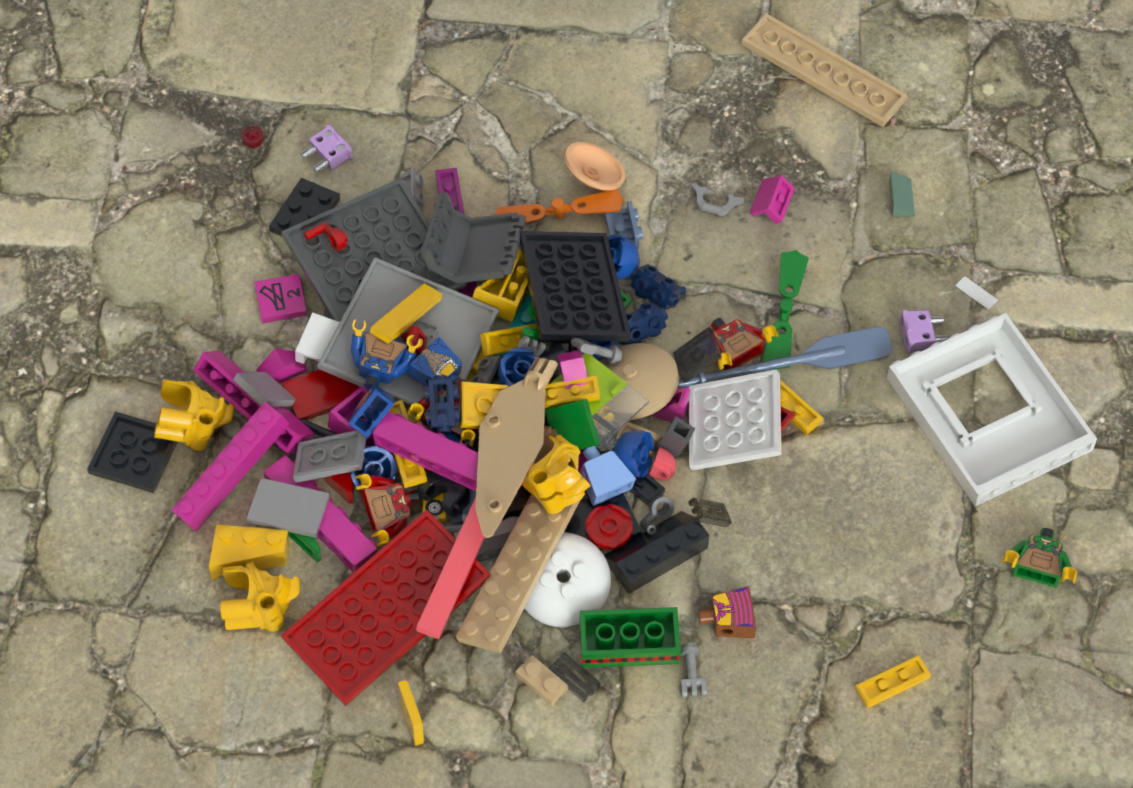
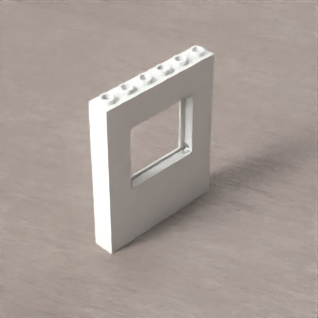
M1006 313L1000 316H993L981 325H973L961 334L956 333L946 341L936 342L922 352L916 351L910 357L902 361L897 360L889 366L887 380L975 507L1094 449L1097 441L1096 436ZM996 360L1028 406L969 434L937 387Z

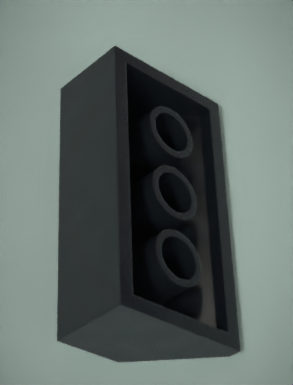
M680 511L656 525V532L651 535L645 531L629 540L624 546L604 555L610 570L628 594L708 549L710 535L696 517Z

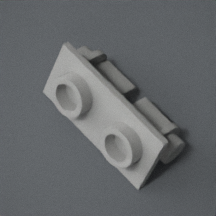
M411 166V173H403L401 179L422 211V204H424V196L422 194L424 179Z

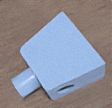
M593 446L583 452L587 462L583 464L580 473L590 484L587 493L593 506L632 489L636 479L613 451L600 455L596 446Z

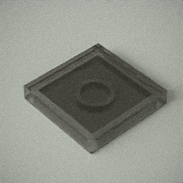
M710 327L673 352L680 378L685 383L722 358L715 333Z

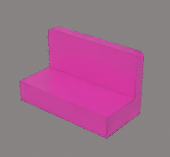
M782 175L763 180L751 207L750 214L755 216L765 213L775 224L782 222L795 188Z

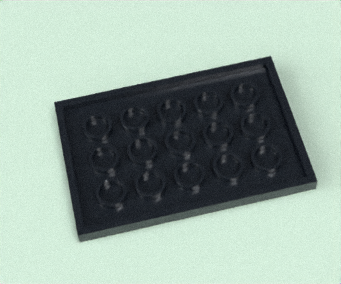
M520 231V247L540 340H572L573 338H579L586 341H629L631 333L607 233Z

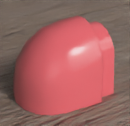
M659 447L649 475L666 481L674 476L676 461L669 451Z

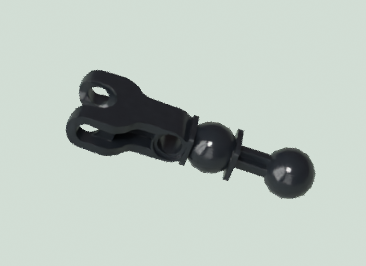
M479 432L475 436L472 447L466 444L469 449L478 452ZM430 470L426 474L427 482L417 486L419 497L426 501H432L439 494L447 493L442 501L444 512L452 517L460 514L470 502L469 488Z

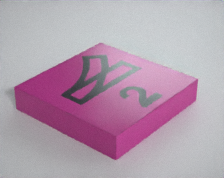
M299 274L255 281L262 324L307 316Z

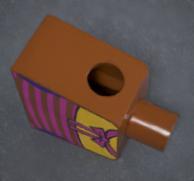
M750 586L713 595L711 609L698 610L699 624L713 623L715 635L718 637L755 638L756 621Z

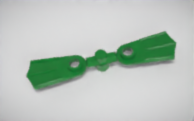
M797 250L781 253L779 292L783 297L779 308V320L773 326H775L776 331L783 329L786 333H778V337H771L772 342L767 343L762 362L791 356L792 327L788 322L793 303L792 299L789 298H794L798 295L809 257L802 255ZM790 287L793 291L787 292L785 288ZM790 366L781 367V368H776V369L778 370V369H782V368H790Z

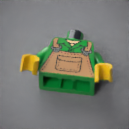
M1042 528L1039 536L1031 534L1027 541L1021 540L1010 550H1006L1001 561L1002 563L1009 562L1014 568L1013 576L1057 588L1060 578L1061 582H1064L1065 579L1071 580L1072 583L1076 581L1077 570L1072 567L1067 553L1063 551V544L1053 540L1055 532L1049 528Z

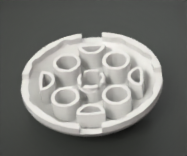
M564 532L524 609L539 622L560 628L578 625L580 611L601 610L608 598L611 586L610 569L602 552L586 538ZM566 573L570 580L566 583H561L558 581L557 575Z

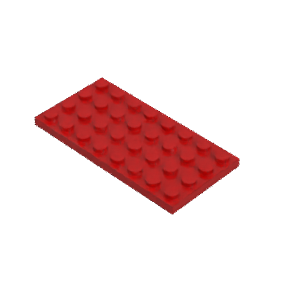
M428 510L424 511L281 635L284 642L344 706L348 705L426 636L423 633L417 632L416 627L456 538ZM476 559L452 612L482 587L484 582L491 576Z

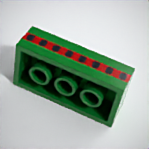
M677 607L580 611L579 629L582 668L680 663L681 647Z

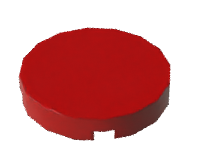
M614 504L594 508L586 519V535L589 541L604 550H614L624 546L629 541L633 532L630 514L624 508Z

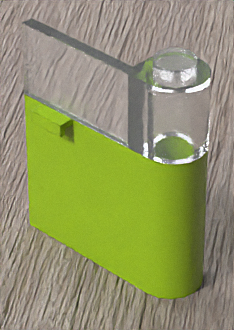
M584 353L582 356L587 377L597 375L601 400L588 402L600 444L596 447L601 451L611 450L618 440V431L649 403V400L592 355ZM562 374L551 383L563 381Z

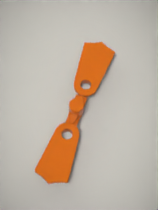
M615 189L576 198L572 205L565 204L561 198H555L552 200V205L548 208H544L540 204L497 207L495 215L517 212L518 215L526 217V224L539 221L545 215H555V218L562 219L565 216L564 213H571L572 210L577 214L620 212L624 198Z

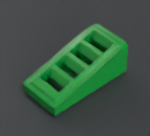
M288 532L289 537L316 562L321 560L320 547L314 537Z

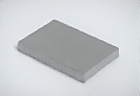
M352 431L299 442L293 479L297 483L362 470L366 436L359 431Z
M261 478L246 518L247 523L278 530H288L291 533L316 538L330 499V494Z

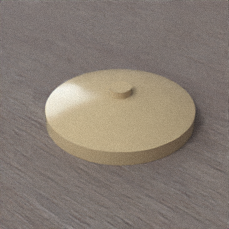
M645 343L628 344L618 347L622 351V358L618 363H607L606 357L598 360L628 384V387L606 406L610 410L605 415L607 416L611 413L614 415V419L634 420L654 414L670 402L678 389L679 373L675 360L667 351L658 346Z

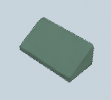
M891 172L889 186L892 217L915 216L911 178Z

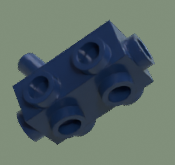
M647 264L636 268L631 273L630 279L633 280L631 287L636 290L635 294L640 298L649 299L665 310L674 308L680 300L679 295L686 294L685 286L677 285L673 279L666 277L652 265Z
M654 302L643 303L638 310L626 314L631 337L629 341L618 342L624 345L642 343V340L648 336H659L662 333L661 330L667 327L665 320L668 319V315L663 307L660 308Z
M447 375L434 376V380H428L429 387H424L425 401H430V410H426L427 424H431L432 430H437V432L442 434L451 433V428H456V422H460V409L455 408L454 399H459L458 385H453L452 378L448 379ZM439 391H446V396L444 398H439Z

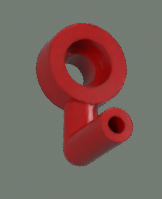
M323 222L304 232L306 240H310L325 232L331 246L337 252L347 246L348 238L346 233L337 227L332 228L327 222Z

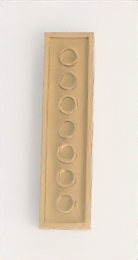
M767 13L742 39L744 47L881 127L885 126L907 100V94Z
M531 494L490 571L491 576L484 582L456 635L458 642L497 653L502 652L580 500L573 505L564 507L559 513L549 514L539 499Z

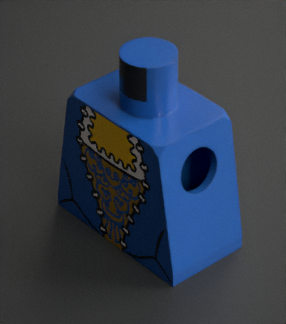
M438 337L409 364L407 376L423 386L429 387L428 380H434V376L447 375L448 379L452 378L453 385H458L461 380L459 375L462 369V362L446 343Z
M374 384L354 409L348 424L368 438L395 404L394 397ZM360 416H363L367 422L363 421Z

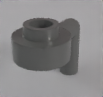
M664 495L653 497L649 503V513L640 521V527L647 533L654 534L656 527L652 523L656 519H668L674 511L673 502ZM663 503V507L657 510V505Z

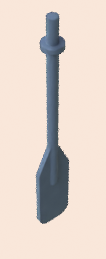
M878 326L824 337L799 355L704 374L703 370H698L697 376L679 379L678 389L800 363L827 369L885 358L891 353L892 346L888 332L883 327Z

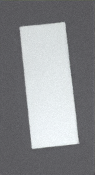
M966 276L955 285L988 310L998 301V299Z

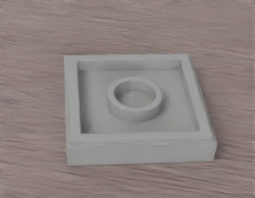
M267 372L237 373L234 381L260 405L266 402L271 407L293 406L296 400Z

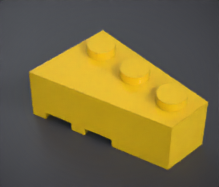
M520 249L517 251L511 274L504 275V278L487 280L481 286H478L473 294L474 299L500 309L498 317L513 322L529 286Z
M216 524L209 562L211 579L215 580L219 579V576H224L223 567L243 565L246 567L247 563L253 562L256 568L264 570L287 565L290 548L288 530Z

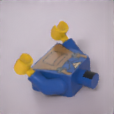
M356 319L353 321L352 327L355 330V334L352 335L350 351L354 365L359 368V375L366 378L364 382L366 389L370 390L374 384L379 385V382L391 384L393 379H398L408 372L409 364L416 356V348H420L423 344L421 338L416 346L412 344L414 335H410L407 338V344L394 340L388 344L371 333L365 332L362 335V331L367 327L365 320L362 329L356 328Z

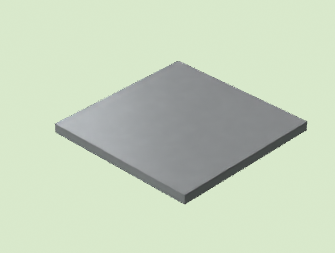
M374 257L325 349L317 368L365 388L364 382L366 378L359 375V368L354 365L350 351L352 335L355 334V330L352 327L353 321L356 319V328L362 329L365 320L367 327L362 331V335L365 332L370 333L372 325L425 283L442 293V300L411 326H418L427 336L426 348L435 339L440 337L462 362L459 377L466 381L482 349L480 334L490 332L500 309ZM409 327L396 337L394 341L406 344L401 335L408 332ZM408 372L398 379H393L391 384L379 382L378 386L394 397V401L403 400L404 405L408 407L418 403L425 396V386L407 376Z

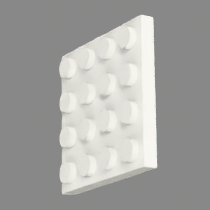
M777 369L689 386V425L696 428L689 440V467L692 471L782 455L780 373Z

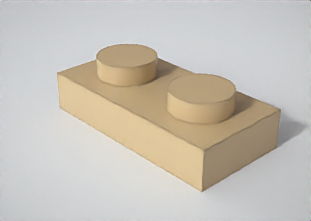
M533 655L515 671V675L551 706L568 690V685Z

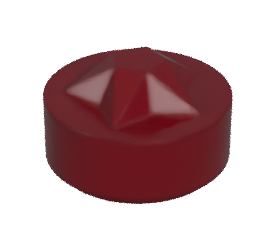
M257 126L245 128L242 132L243 144L249 148H256L262 145L264 142L262 129Z

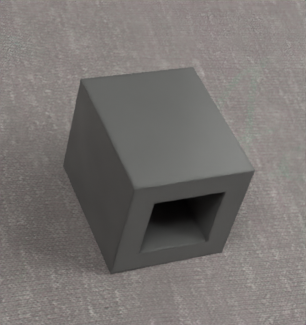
M675 417L665 430L657 447L666 449L677 459L688 444L696 428Z

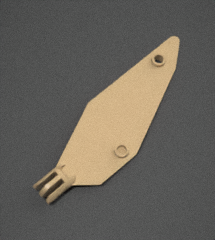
M536 357L524 380L499 392L480 425L475 510L482 534L486 538L494 535L544 444L546 386L557 368L558 363L556 361Z

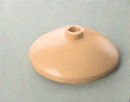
M586 142L573 143L566 149L564 159L567 168L584 185L602 191L615 190L622 186L626 178L625 170L617 158L605 149Z

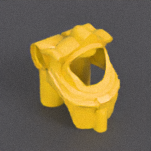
M163 379L161 386L162 399L181 410L161 407L159 419L156 421L154 438L184 442L186 446H190L196 451L205 450L215 429L232 420L234 406L231 404L227 406L223 397L219 399L213 398L208 392L201 390L194 381L183 382Z
M549 435L548 437L554 443L553 449L536 464L533 462L521 485L539 499L547 513L556 514L562 511L564 507L573 505L582 499L585 495L584 491L590 487V484L578 472V456L581 453L579 448L568 442L561 435L556 437Z
M253 562L247 563L246 567L243 565L223 567V575L228 585L234 588L249 590L247 598L221 600L222 620H225L226 630L259 627L261 630L266 629L272 632L280 630L284 625V615L289 608L290 601L299 595L300 578L293 577V579H290L282 574L272 576L267 571L256 568Z

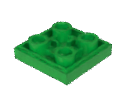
M587 399L545 410L549 426L552 429H556L558 435L563 436L568 442L577 446L579 450L600 444Z

